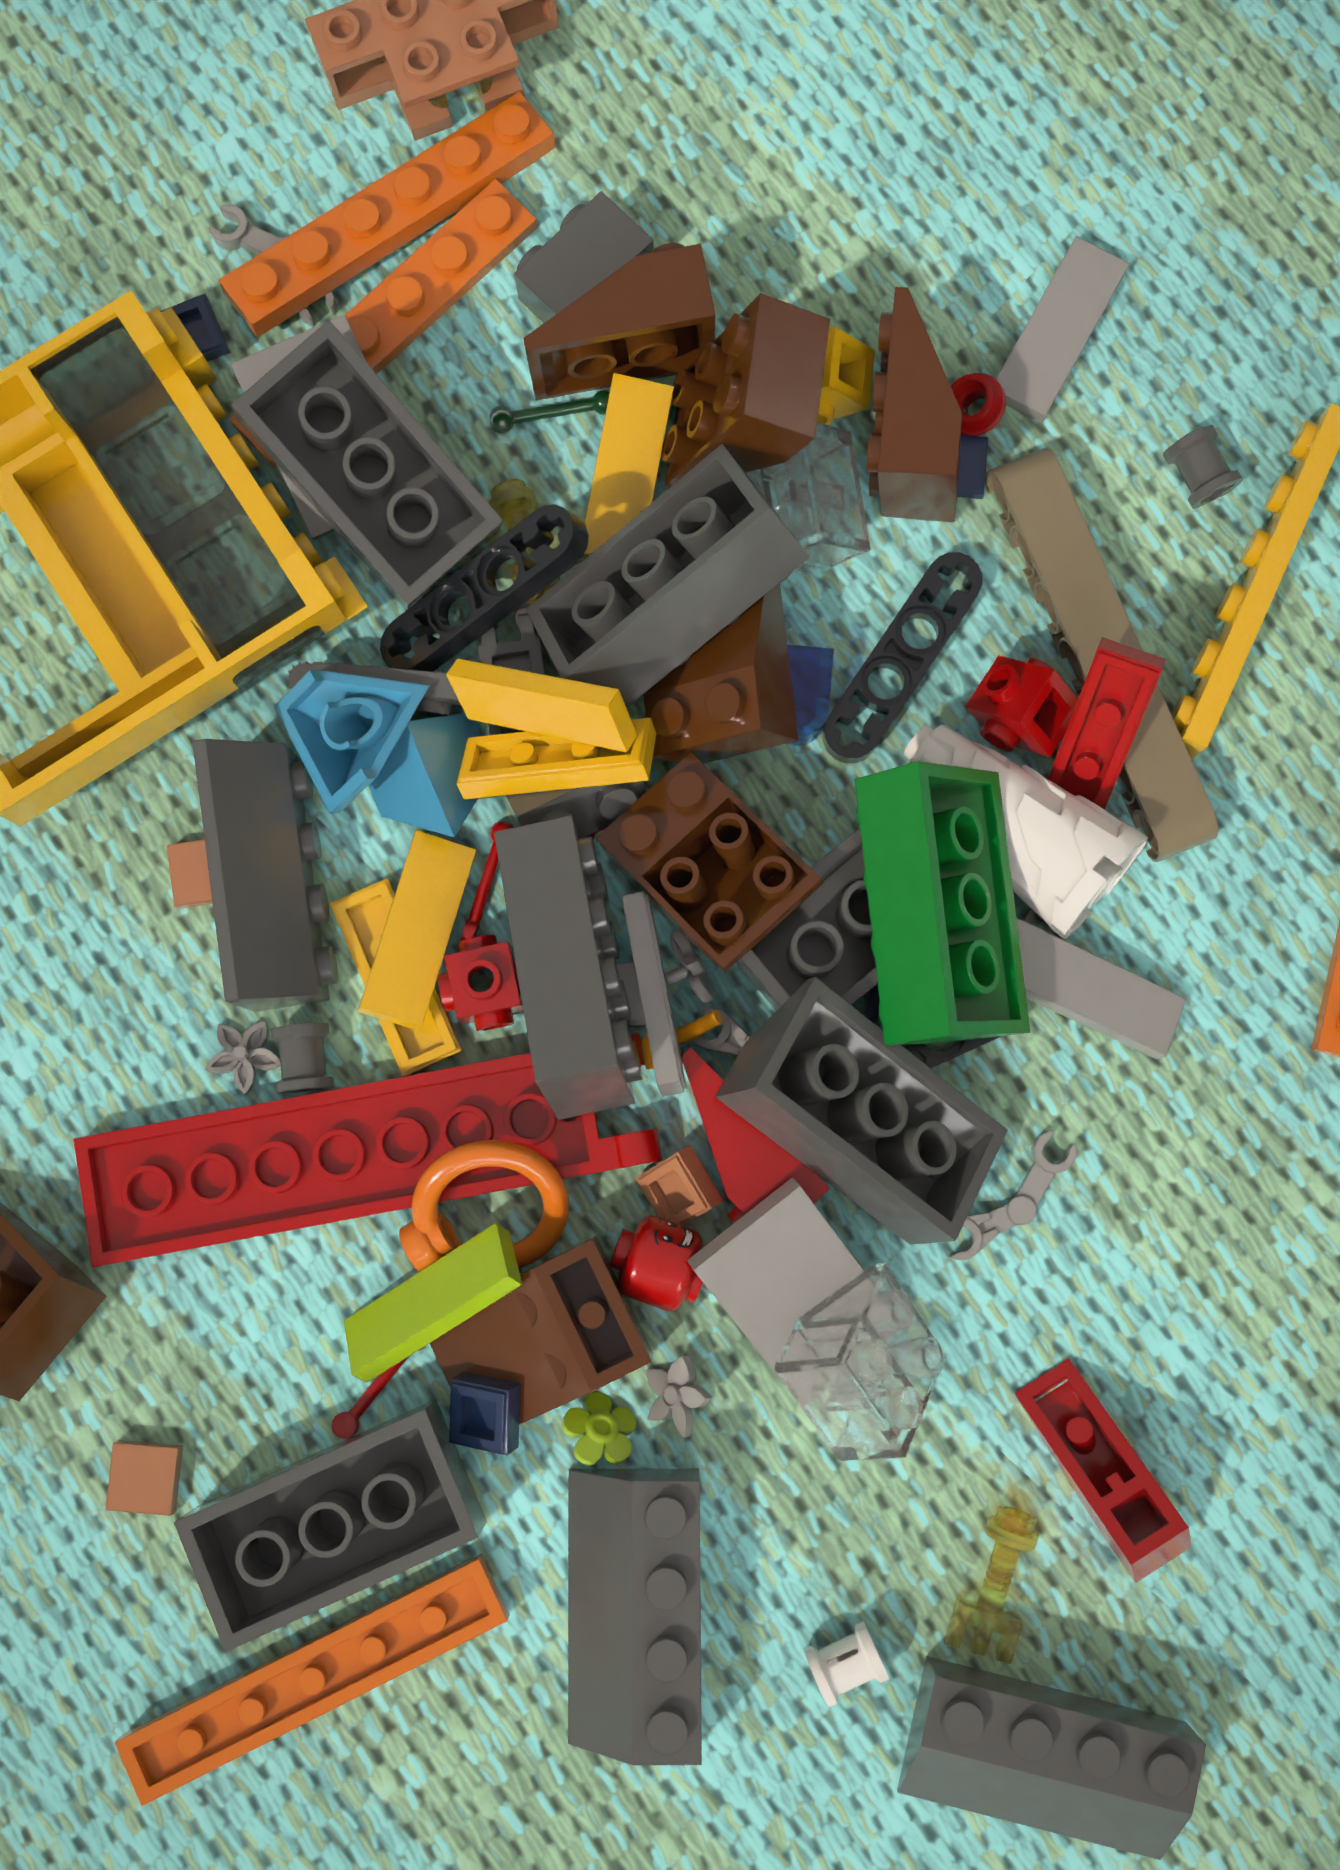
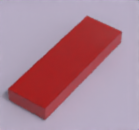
M1104 637L1101 638L1048 776L1050 781L1074 796L1080 795L1101 808H1106L1166 659Z

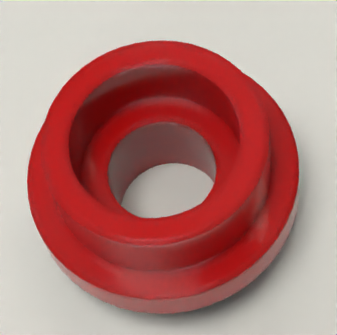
M985 373L967 374L958 378L951 385L962 412L961 434L966 436L983 435L1000 422L1006 409V394L1001 384L994 377ZM980 398L986 399L983 408L978 413L968 415V407L973 401Z

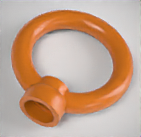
M475 1141L460 1145L442 1154L421 1175L412 1198L413 1221L403 1225L399 1230L400 1242L408 1260L420 1272L463 1244V1242L458 1240L455 1229L447 1217L441 1213L438 1214L440 1195L445 1187L460 1174L479 1167L496 1166L521 1173L534 1183L542 1196L543 1213L538 1225L527 1237L513 1244L518 1269L534 1263L554 1247L560 1239L568 1219V1192L557 1169L536 1151L508 1141Z

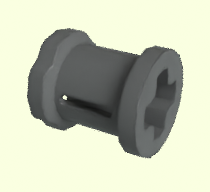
M1213 425L1201 427L1177 440L1163 453L1168 464H1175L1188 486L1191 495L1187 500L1192 509H1197L1228 494L1243 481L1238 470H1230L1214 441L1218 433Z
M328 1023L291 1024L270 1029L271 1039L278 1041L280 1052L281 1080L275 1083L276 1093H296L334 1087V1078L327 1075L323 1037L330 1033Z

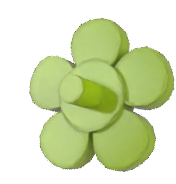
M601 1392L589 1393L583 1400V1409L579 1407L569 1409L562 1421V1429L566 1435L574 1438L580 1437L573 1449L574 1456L578 1461L589 1466L596 1464L601 1458L602 1453L611 1464L618 1465L623 1463L632 1452V1445L626 1436L631 1434L637 1425L634 1414L626 1407L619 1406L610 1414L612 1401L608 1395Z

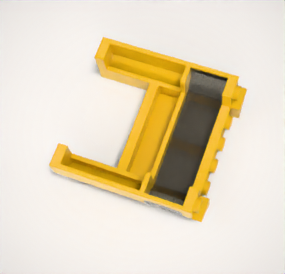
M132 290L0 370V514L4 511L7 513L119 690L115 695L13 759L9 760L0 754V816L19 826H23L368 607L335 556L324 562L304 532L294 538L291 536L282 522L283 519L291 515V512L271 482L260 488L249 472L259 466V463L239 433L227 438L217 423L227 417V414L208 387L217 378L172 307L160 312L156 306L145 312Z

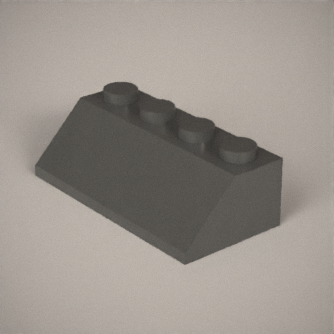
M219 739L193 740L225 1002L258 1012L329 1001L328 985L337 984L338 970L332 946L323 947L320 922L329 921L330 912L324 885L314 884L311 861L321 859V843L315 822L306 823L303 799L313 798V783L303 761L298 762L297 755L283 743Z
M816 977L808 979L745 1042L715 1098L910 1245L956 1241L1008 1131L902 1045H885L882 1029Z
M699 1468L569 1469L568 1744L630 1765H702Z
M926 1656L897 1793L1161 1860L1193 1814L1206 1744L1185 1721Z

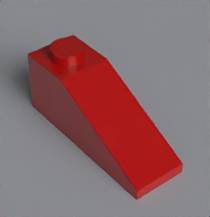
M691 1047L681 1056L725 1194L735 1205L727 1214L734 1223L792 1177L801 1186L813 1204L830 1189L811 1169L715 1098L724 1080Z
M1069 1358L1014 1393L1097 1528L1135 1583L1191 1548L1188 1525ZM1065 1380H1067V1382H1065L1064 1384L1060 1385L1059 1387H1057V1388L1054 1389L1053 1391L1049 1392L1048 1394H1046V1395L1043 1396L1042 1398H1040V1399H1038L1037 1401H1035V1399H1037L1038 1397L1042 1396L1043 1394H1045V1393L1048 1392L1049 1390L1053 1389L1054 1387H1056V1386L1059 1385L1060 1383H1062V1382H1064Z

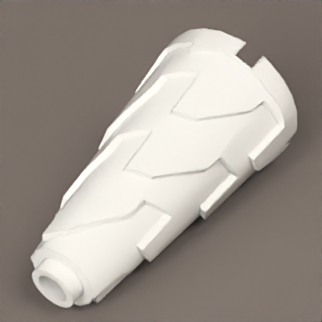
M945 724L939 725L934 730L930 726L925 725L915 734L904 751V755L910 759L908 764L921 761L999 773L1013 891L1049 925L1050 929L1063 939L1073 934L1092 914L1086 907L1091 909L1106 892L1109 894L1145 847L1147 843L1145 841L1149 839L1134 826L1129 825L1080 795H1072L1026 764L1018 766L997 751L972 742Z

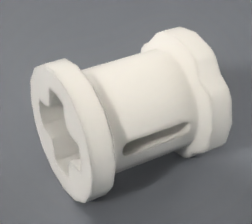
M864 1621L855 1624V1633L819 1650L814 1645L804 1648L808 1664L828 1708L838 1704L839 1695L873 1679H876L880 1684L890 1680Z

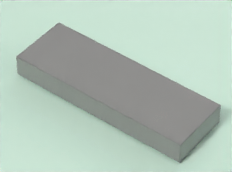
M1077 236L1074 238L996 378L1005 391L1007 406L1043 423L1130 263Z
M644 891L622 895L657 1086L662 1097L684 1093V1089L687 1087L648 895L644 894Z
M1016 918L1027 999L1156 1060L1167 1056L1186 998Z

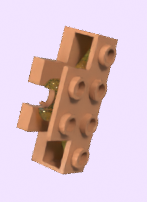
M354 0L305 18L318 61L338 110L394 90L414 141L453 127L445 93L474 83L485 112L519 91L525 97L523 86L515 70V67L520 66L513 45L559 28L556 0Z

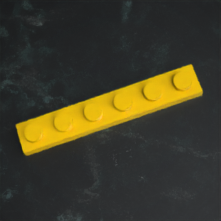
M1331 403L1315 423L1305 420L1295 435L1288 455L1296 458L1297 461L1290 476L1284 474L1279 476L1264 505V509L1273 512L1266 531L1259 528L1255 530L1240 559L1241 564L1249 567L1241 586L1233 583L1229 587L1216 613V618L1225 621L1217 641L1210 638L1206 640L1193 664L1191 673L1200 676V680L1192 697L1183 694L1171 714L1191 760L1209 745L1339 450L1340 406Z

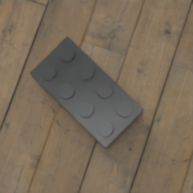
M327 320L231 404L237 421L405 610L436 588L500 531L503 519L330 320Z
M721 444L536 600L526 611L561 678L619 689L627 708L636 703L645 692L673 669L686 662L695 651L723 628L735 622L745 610L768 591L786 580L810 556L761 490L726 447Z
M572 815L494 832L536 1084L558 1120L635 1104L631 1082L643 1080L636 1043L631 1041L626 1019L631 1018L630 1006L623 980H620L615 959L620 958L618 943L612 920L609 921L604 902L609 900L602 865L597 860L592 837L580 838Z
M860 828L811 867L822 879L823 884L737 962V965L775 1011L808 979L813 977L823 982L851 1006L878 984L875 957L871 948L872 929L868 894L864 885L865 867Z
M434 1399L201 1504L176 1520L174 1525L224 1651L227 1652L478 1538L487 1520L455 1444L449 1443L448 1426L437 1400Z

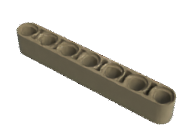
M1044 448L988 470L986 472V487L989 494L996 493L1004 512L999 514V518L1012 547H1019L1028 566V568L1023 569L1024 575L1037 604L1043 602L1052 621L1047 627L1061 659L1068 657L1077 678L1071 682L1079 698L1102 637L1141 651L1143 650L1064 472L1054 453L1050 449ZM1156 684L1119 776L1126 789V792L1121 793V796L1135 828L1142 827L1145 835L1149 838L1148 842L1151 849L1146 850V853L1152 861L1159 862L1216 839L1218 836V823L1213 807L1158 684Z

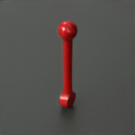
M498 821L490 829L493 843L469 918L464 924L460 942L474 938L480 927V921L499 865L494 832L514 828L507 821Z
M407 1358L378 1375L349 1412H341L334 1417L332 1430L337 1437L346 1439L358 1432L359 1418Z

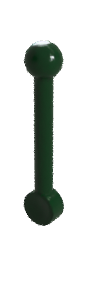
M598 391L590 399L511 411L506 406H497L491 410L490 425L494 431L506 433L516 423L594 410L600 415H605L609 391Z

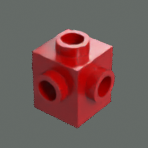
M998 655L965 705V708L981 724L980 735L996 748L1012 752L1017 747L1051 757L1064 737L1078 698L1055 669L1047 663L1032 657L1027 658L1023 662Z
M496 935L478 936L459 942L460 952L444 955L447 972L438 974V986L445 1011L455 1010L457 1019L465 1024L475 1023L476 1031L493 1030L514 1024L513 1014L524 1011L513 946L508 941L498 943ZM478 970H491L494 976L492 986L484 992L475 991L471 985L472 975Z

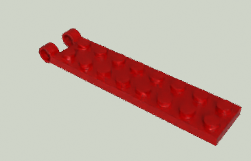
M630 1034L631 1041L636 1043L641 1067L645 1066L640 1034ZM531 1053L73 1139L92 1268L412 1208L415 1187L426 1168L447 1151L475 1141L500 1140L526 1146L545 1157L557 1169L562 1179L663 1160L657 1129L600 1139L596 1112L579 1115L571 1122H566L563 1119L558 1120L535 1082ZM496 1166L479 1167L455 1177L442 1191L439 1202L534 1185V1183L521 1173L508 1168Z

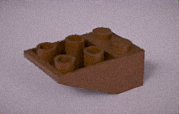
M895 287L893 312H881L878 350L881 352L880 372H875L873 387V412H876L875 433L869 434L867 449V472H870L869 496L880 498L881 516L955 522L960 469L962 412L908 287Z
M762 293L741 314L735 313L730 318L725 330L713 343L707 342L703 346L699 357L687 369L682 368L673 382L672 386H674L671 405L676 406L673 426L666 435L662 449V460L668 463L665 487L670 488L721 444L726 447L745 472H750L787 462L815 439L830 326L829 318Z
M692 752L596 837L610 862L638 892L644 891V894L649 897L650 904L725 973L823 884L822 879Z
M597 1236L521 1273V1286L430 1343L450 1388L451 1378L461 1372L520 1383L519 1424H522L589 1394L652 1362L653 1351L626 1296L620 1291L618 1279L612 1267L609 1266L610 1262Z

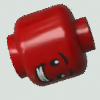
M648 1215L639 1222L635 1232L622 1228L609 1266L621 1270L618 1283L623 1295L672 1312L680 1308L685 1300L692 1303L696 1301L703 1282L687 1260L703 1248V1241L700 1234L693 1229L657 1216Z

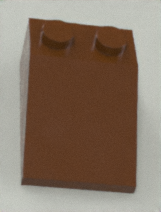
M669 243L656 247L650 253L637 255L525 336L523 340L535 401L611 387L614 373L651 380L677 375L682 368L687 369L699 357L703 346L707 342L713 343L715 340L716 315L701 244L684 246L678 243Z
M780 583L745 610L735 622L723 628L695 651L686 662L677 666L643 694L646 718H651L656 731L653 758L678 764L692 752L704 764L799 741Z
M1 1202L0 1395L20 1401L107 1296L76 1264Z

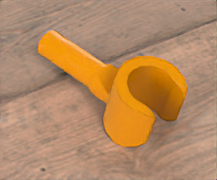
M715 1009L693 1022L675 1029L680 1056H682L680 1044L691 1042L694 1038L723 1023L722 1015L718 1010ZM645 1035L642 1039L645 1067L647 1070L654 1069L648 1035Z

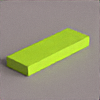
M497 1223L491 1225L345 1319L344 1327L351 1375L366 1383L521 1286L522 1281L510 1232Z

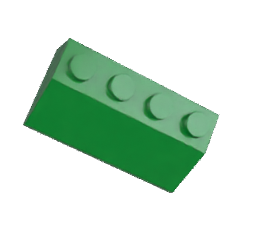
M917 761L856 778V816L861 832L865 867L864 885L868 894L872 929L871 948L875 957L880 999L879 1017L883 1026L885 1045L927 1044L1031 1033L999 773Z

